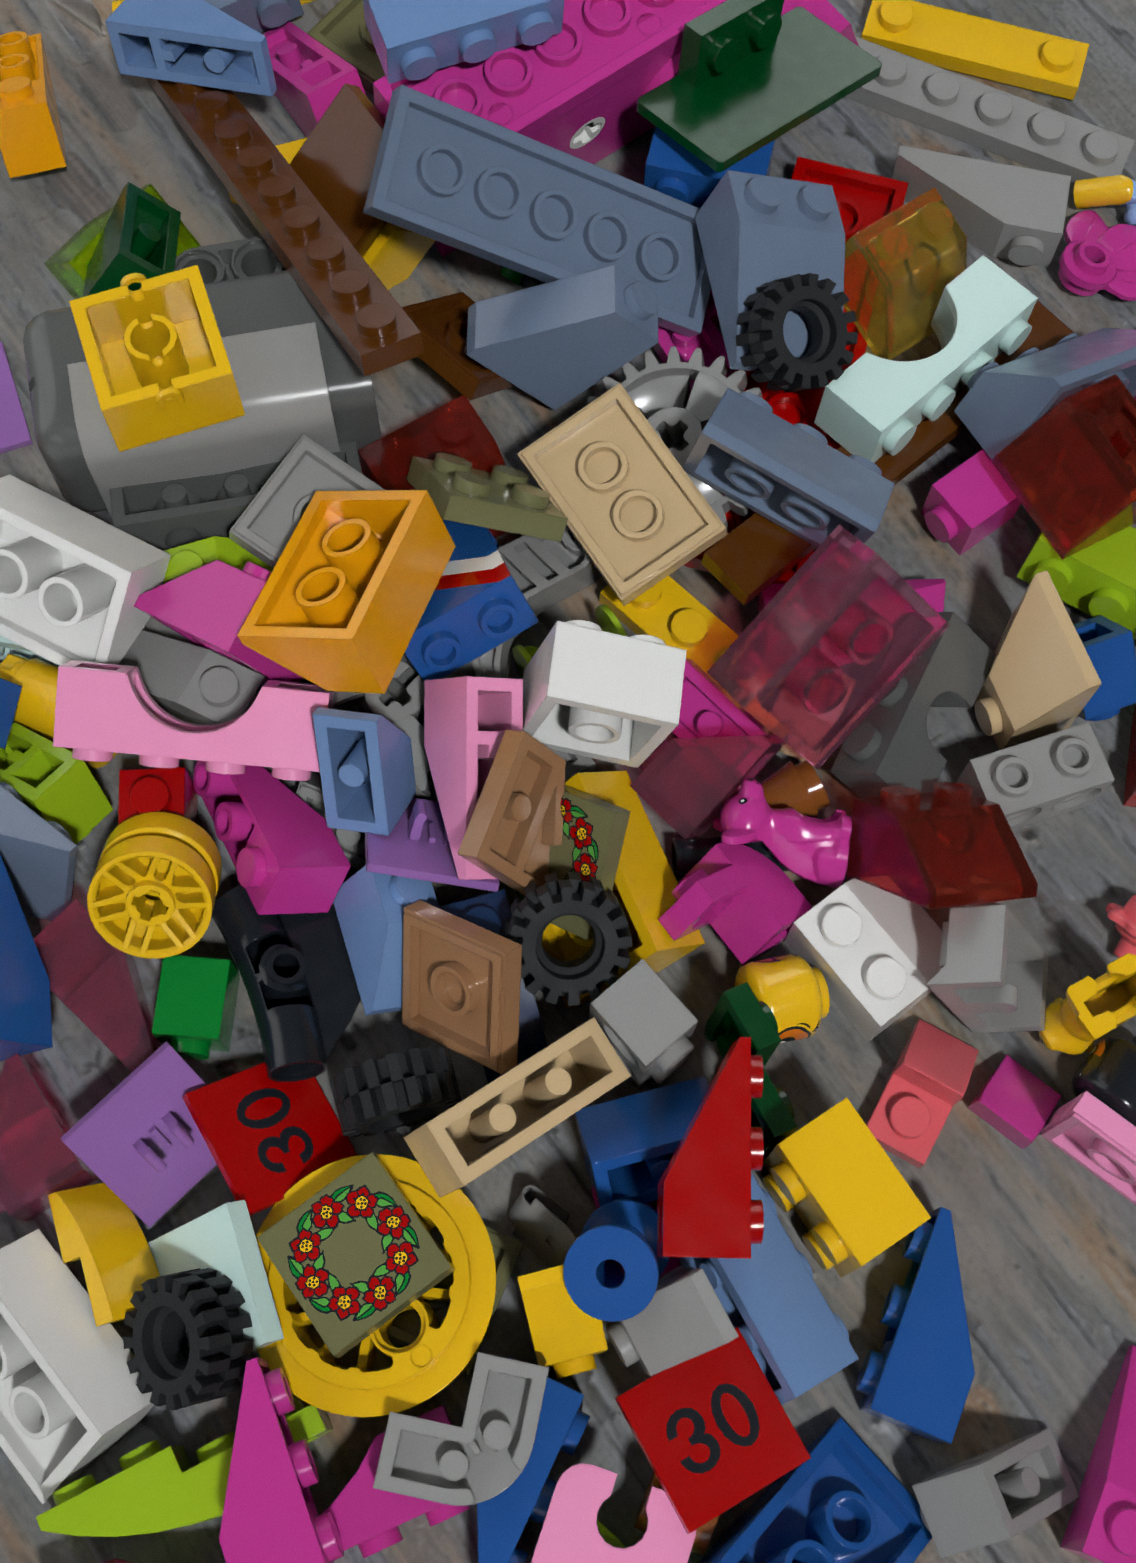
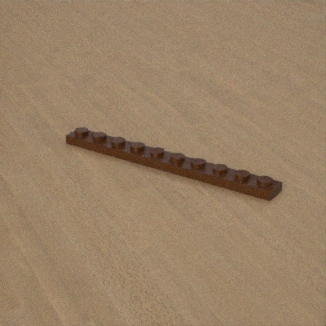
M146 78L365 377L425 354L421 331L231 90Z

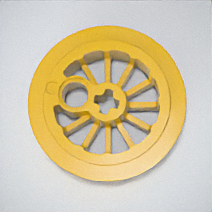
M376 1154L429 1232L433 1227L439 1229L444 1238L443 1246L445 1249L442 1251L455 1268L453 1284L449 1290L431 1288L401 1311L415 1309L421 1319L420 1334L409 1346L396 1348L388 1338L387 1329H390L393 1320L397 1316L395 1315L361 1341L356 1367L345 1369L337 1365L334 1361L335 1356L332 1355L326 1344L322 1348H318L308 1334V1328L313 1325L305 1312L301 1313L299 1302L257 1239L259 1235L367 1155L353 1156L332 1162L311 1172L298 1181L284 1194V1199L273 1206L256 1234L284 1339L257 1351L262 1359L267 1360L270 1371L279 1367L282 1368L291 1393L308 1404L330 1413L350 1417L389 1415L390 1412H401L428 1400L453 1381L469 1363L486 1333L492 1315L496 1292V1265L490 1237L480 1214L461 1189H457L440 1198L420 1164L405 1157ZM424 1299L450 1302L447 1314L440 1328L434 1310L424 1302ZM376 1347L392 1358L393 1364L390 1368L373 1371Z

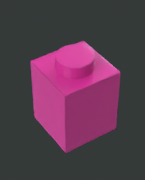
M982 449L932 484L921 513L933 536L943 543L948 542L960 556L1012 519L1028 489L1005 464L996 466L985 450Z

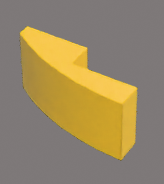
M105 1183L56 1191L49 1194V1203L63 1263L81 1259L96 1327L124 1320L127 1311L137 1310L130 1302L134 1292L142 1291L141 1284L147 1280L160 1276L147 1240L133 1212Z

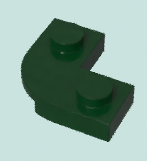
M745 982L723 992L706 1023L704 1035L711 1042L717 1040V1046L723 1060L731 1045L740 1037H751V1055L762 1056L764 1073L763 1092L761 1098H751V1127H762L764 1159L769 1156L777 1144L792 1135L798 1126L794 1121V1109L789 1097L782 1088L773 1085L764 1069L766 1063L781 1042L778 1035L777 1021L768 1005L758 1001L749 984Z

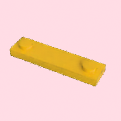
M872 0L861 36L864 40L940 68L1069 100H1074L1078 90L1089 48L1088 43L913 0Z

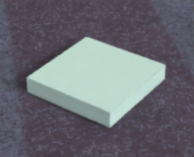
M245 1200L225 1203L148 1243L160 1276L198 1268H211L217 1270L216 1277L226 1275L233 1281L228 1293L240 1291L245 1300V1303L238 1308L240 1316L250 1314L253 1327L244 1328L243 1337L254 1340L253 1352L284 1339ZM186 1329L187 1342H188V1346H189V1348H190L189 1336H188V1332H187V1329Z

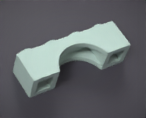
M982 255L944 288L930 324L939 339L941 351L917 361H893L866 352L844 370V373L837 380H832L825 387L814 423L852 455L864 457L873 463L886 452L892 456L896 455L911 440L916 432L917 425L926 417L930 421L938 419L954 400L956 391L963 385H967L970 378L978 370L994 362L995 358L1003 351L1007 355H1011L1023 344L1032 330V325L1027 321L1038 297Z

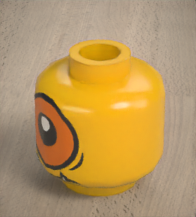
M797 954L747 962L740 967L736 974L734 987L747 982L757 1000L766 1003L773 1012L778 1025L780 1043L813 1036L820 1026L821 1018H825L829 1013V991L822 972L816 966L811 967L806 960Z

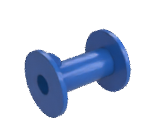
M617 1199L601 1205L588 1218L582 1234L571 1245L563 1268L564 1282L568 1294L584 1313L603 1321H623L638 1315L651 1302L658 1286L659 1276L663 1273L669 1261V1257H657V1212L640 1201Z

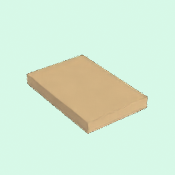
M620 383L517 454L539 488L550 494L549 501L568 518L566 526L623 606L728 535L725 525Z

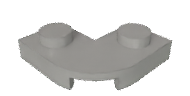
M478 1352L462 1427L390 1412L373 1488L454 1506L474 1505L502 1493L520 1476L531 1456L549 1367Z

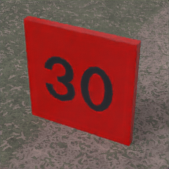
M264 1062L185 1093L182 1097L235 1200L246 1201L250 1216L283 1200L284 1194L311 1172L332 1162L358 1156L348 1137L343 1135L340 1122L315 1077L297 1082H275L268 1078Z
M738 1327L735 1330L739 1337L729 1343L659 1372L615 1398L687 1534L703 1526L811 1458Z

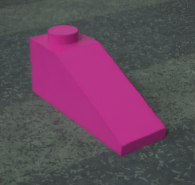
M287 21L282 26L262 34L266 36L277 87L275 96L307 138L345 83L358 86L366 95L358 71L354 66L292 22Z
M1133 1345L1128 1347L1078 1493L1079 1498L1076 1499L1060 1548L1092 1563H1136V1346Z

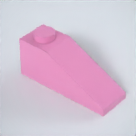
M464 676L424 680V748L459 880L497 879L457 853L505 730L523 731V679Z

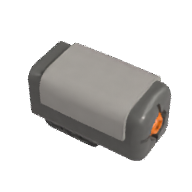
M262 236L191 248L178 255L175 263V271L194 265L199 267L245 412L244 416L119 452L100 408L71 307L49 310L38 314L25 327L23 344L35 439L63 498L72 506L84 512L108 511L112 518L110 489L222 474L283 461L303 434L330 453L340 451L339 443L356 440L360 466L386 461L371 375L366 377L363 375Z

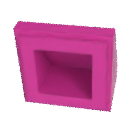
M1006 1055L967 1108L1019 1148L1024 1149L1032 1144L1060 1100L1061 1095Z

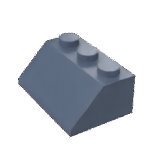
M1102 328L1080 337L1077 333H1072L1060 340L1055 346L1041 351L1037 347L1031 348L1018 356L1014 361L999 366L997 362L989 363L970 378L967 383V387L970 390L954 412L996 466L1062 441L1081 419L1093 427L1114 420L1136 396V330Z
M727 388L683 466L684 471L845 563L876 532L895 483L881 476V469L872 461L858 455H850L848 457L827 445L826 437L815 428L802 423L793 425L773 414L770 404L761 397L745 391L737 393Z

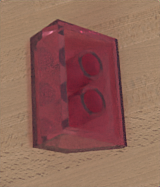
M838 525L712 665L707 673L743 709L816 769H819L950 624L884 559L841 525Z

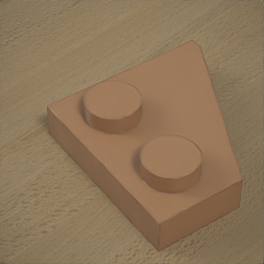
M505 730L457 854L526 896L524 888L533 881L537 887L546 884L545 875H549L550 845H562L563 817L561 815L560 803L565 789L566 760L524 731Z

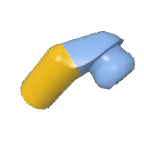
M1113 175L1075 181L1073 195L1077 209L1108 205L1125 207V223L1136 226L1135 180L1125 175Z

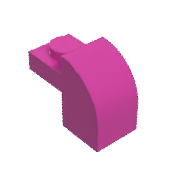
M721 842L716 844L678 882L679 885L671 893L677 901L658 921L674 941L710 924L743 965L775 948L787 937L793 923L813 907L790 878L766 856L742 844L729 845Z

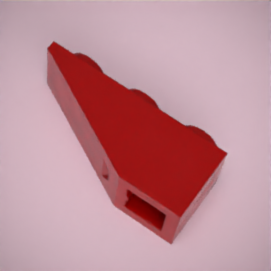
M740 1037L731 1045L658 1183L657 1257L751 1259V1244H762L764 1232L762 1200H751V1170H762L764 1141L762 1127H751V1098L762 1097L764 1073L762 1056L751 1055V1037Z

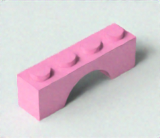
M71 660L58 666L53 747L73 748L72 758L83 761H112L113 752L139 755V764L148 767L176 768L179 767L180 759L206 761L205 770L212 773L244 774L246 765L271 767V776L277 779L307 781L311 780V771L320 772L312 714L318 707L332 709L334 691H326L315 684L268 680L262 686L251 707L242 715L220 724L198 725L182 721L163 710L147 691L138 667Z

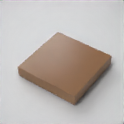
M422 900L404 907L402 1025L500 1074L515 1067L518 1059L522 945Z

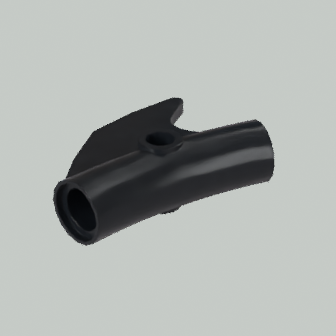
M350 868L343 883L358 870ZM238 885L215 901L212 918L231 951L246 987L260 1034L267 1076L275 1082H297L319 1076L328 1069L327 1059L351 1022L361 1000L334 903L328 913L258 915L246 889Z

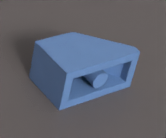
M318 707L312 715L327 827L389 836L416 794L411 738L382 715Z
M365 865L342 883L333 903L365 1015L367 1016L402 1011L404 907L418 900H422L439 908L431 881L368 872Z

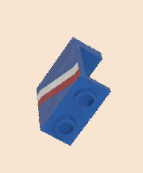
M443 520L456 547L405 651L406 656L423 681L442 679L539 622L512 577L498 549L500 546L489 528Z

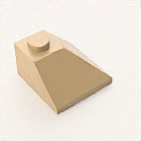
M1047 570L1035 574L1003 631L995 650L996 657L976 698V718L982 731L987 736L993 735L999 750L1006 749L1068 729L1102 684Z

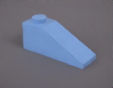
M124 0L105 20L120 74L271 97L277 91L266 36L204 0Z

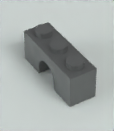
M954 611L907 614L895 634L894 642L877 676L869 687V693L851 730L843 740L842 748L830 772L875 812L922 815L947 762L929 740L927 733L929 708L973 707L996 654Z

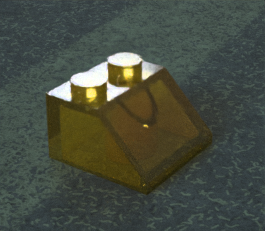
M935 187L857 232L845 242L844 292L849 301L843 307L847 312L855 311L857 321L854 324L874 355L884 359L892 360L935 333L930 324L944 288L967 269V236Z

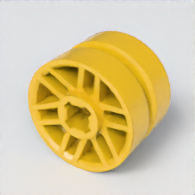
M167 812L143 813L119 824L105 842L87 894V908L91 922L104 940L124 953L149 959L175 956L193 947L203 937L210 924L222 873L221 856L211 836L201 826L188 818Z

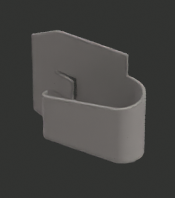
M533 1185L526 1186L509 1210L510 1222L515 1227L512 1234L544 1263L553 1267L564 1265L566 1255L576 1240L575 1235L566 1225L571 1217V1212L538 1187Z

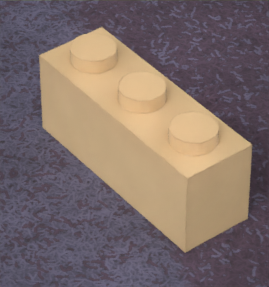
M593 1017L403 1138L441 1198L481 1176L631 1077L595 1017Z

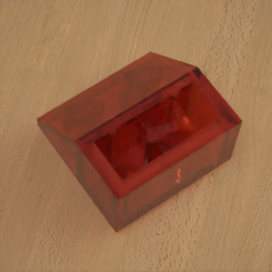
M1116 374L1066 397L996 454L992 460L995 468L1062 560L1136 523V400Z

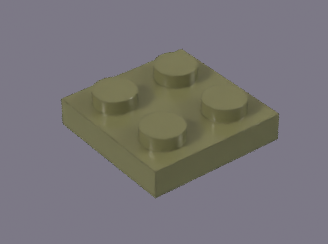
M436 453L435 460L413 456L407 481L416 490L428 491L440 516L444 520L561 542L568 518L549 501V493L533 487L528 482V474L504 465H494L492 472L473 469V464L470 461L447 453Z

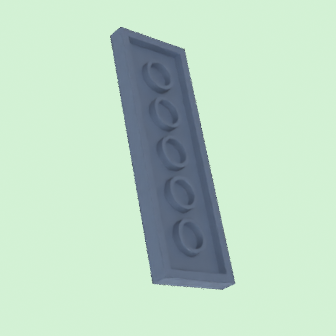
M402 84L392 91L363 213L546 283L616 265L635 280L646 283L657 294L658 326L687 337L701 334L711 284L695 221V216L700 208Z

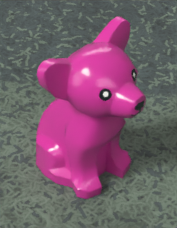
M749 778L743 779L739 794L727 799L720 811V818L713 819L712 827L723 832L721 837L722 843L740 845L761 841L780 864L791 873L803 879L834 888H839L844 881L849 855V839L852 831V821L849 816H846V811L837 809L834 810L830 817L816 819L805 816L793 807L782 809L770 808L765 799L762 784L755 779Z

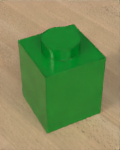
M181 955L163 958L152 1034L162 1044L167 1041L184 1059L207 1060L210 1056V1050L226 1052L230 1050L240 974L231 960Z

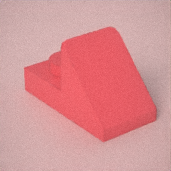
M921 1019L917 1021L866 1122L867 1127L883 1149L918 1168L925 1164L953 1105L963 1098L967 1090L978 1055V1049Z

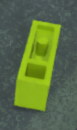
M13 722L6 748H0V782L7 783L14 788L21 796L24 804L45 821H54L61 825L69 833L74 844L79 843L114 809L83 760L72 758L71 751L63 747H53L52 741Z

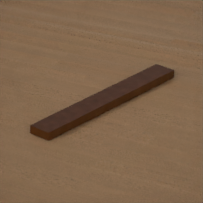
M1037 300L1027 321L1032 325V330L1026 340L1011 355H1007L1004 351L1000 353L994 362H997L1000 366L1014 361L1018 356L1031 348L1037 347L1040 351L1050 348L1074 332ZM966 384L956 391L954 400L938 419L930 421L926 417L917 425L913 437L899 453L892 456L886 452L874 462L881 469V476L895 483V486L967 428L954 412L970 390ZM842 446L836 449L848 457L852 455ZM754 513L705 551L701 564L745 606L817 547L758 513Z

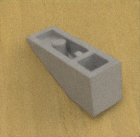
M900 145L891 178L909 183L905 201L993 258L1010 260L1021 266L1037 265L1049 268L1063 235L1071 176Z
M145 630L140 632L119 663V665L136 666L139 668L147 691L163 710L175 718L198 725L220 724L242 715L251 707L262 686L267 682L265 676L209 649Z

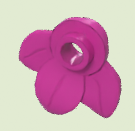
M1084 210L1077 213L1069 220L1063 230L1067 246L1059 257L1060 267L1058 276L1061 283L1069 291L1081 296H1092L1099 290L1104 289L1122 300L1136 301V226L1117 224L1109 228L1093 210Z

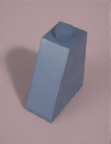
M616 265L481 300L468 308L466 355L553 410L558 409L602 380L605 376L610 375L659 342L657 294L646 283L635 280Z

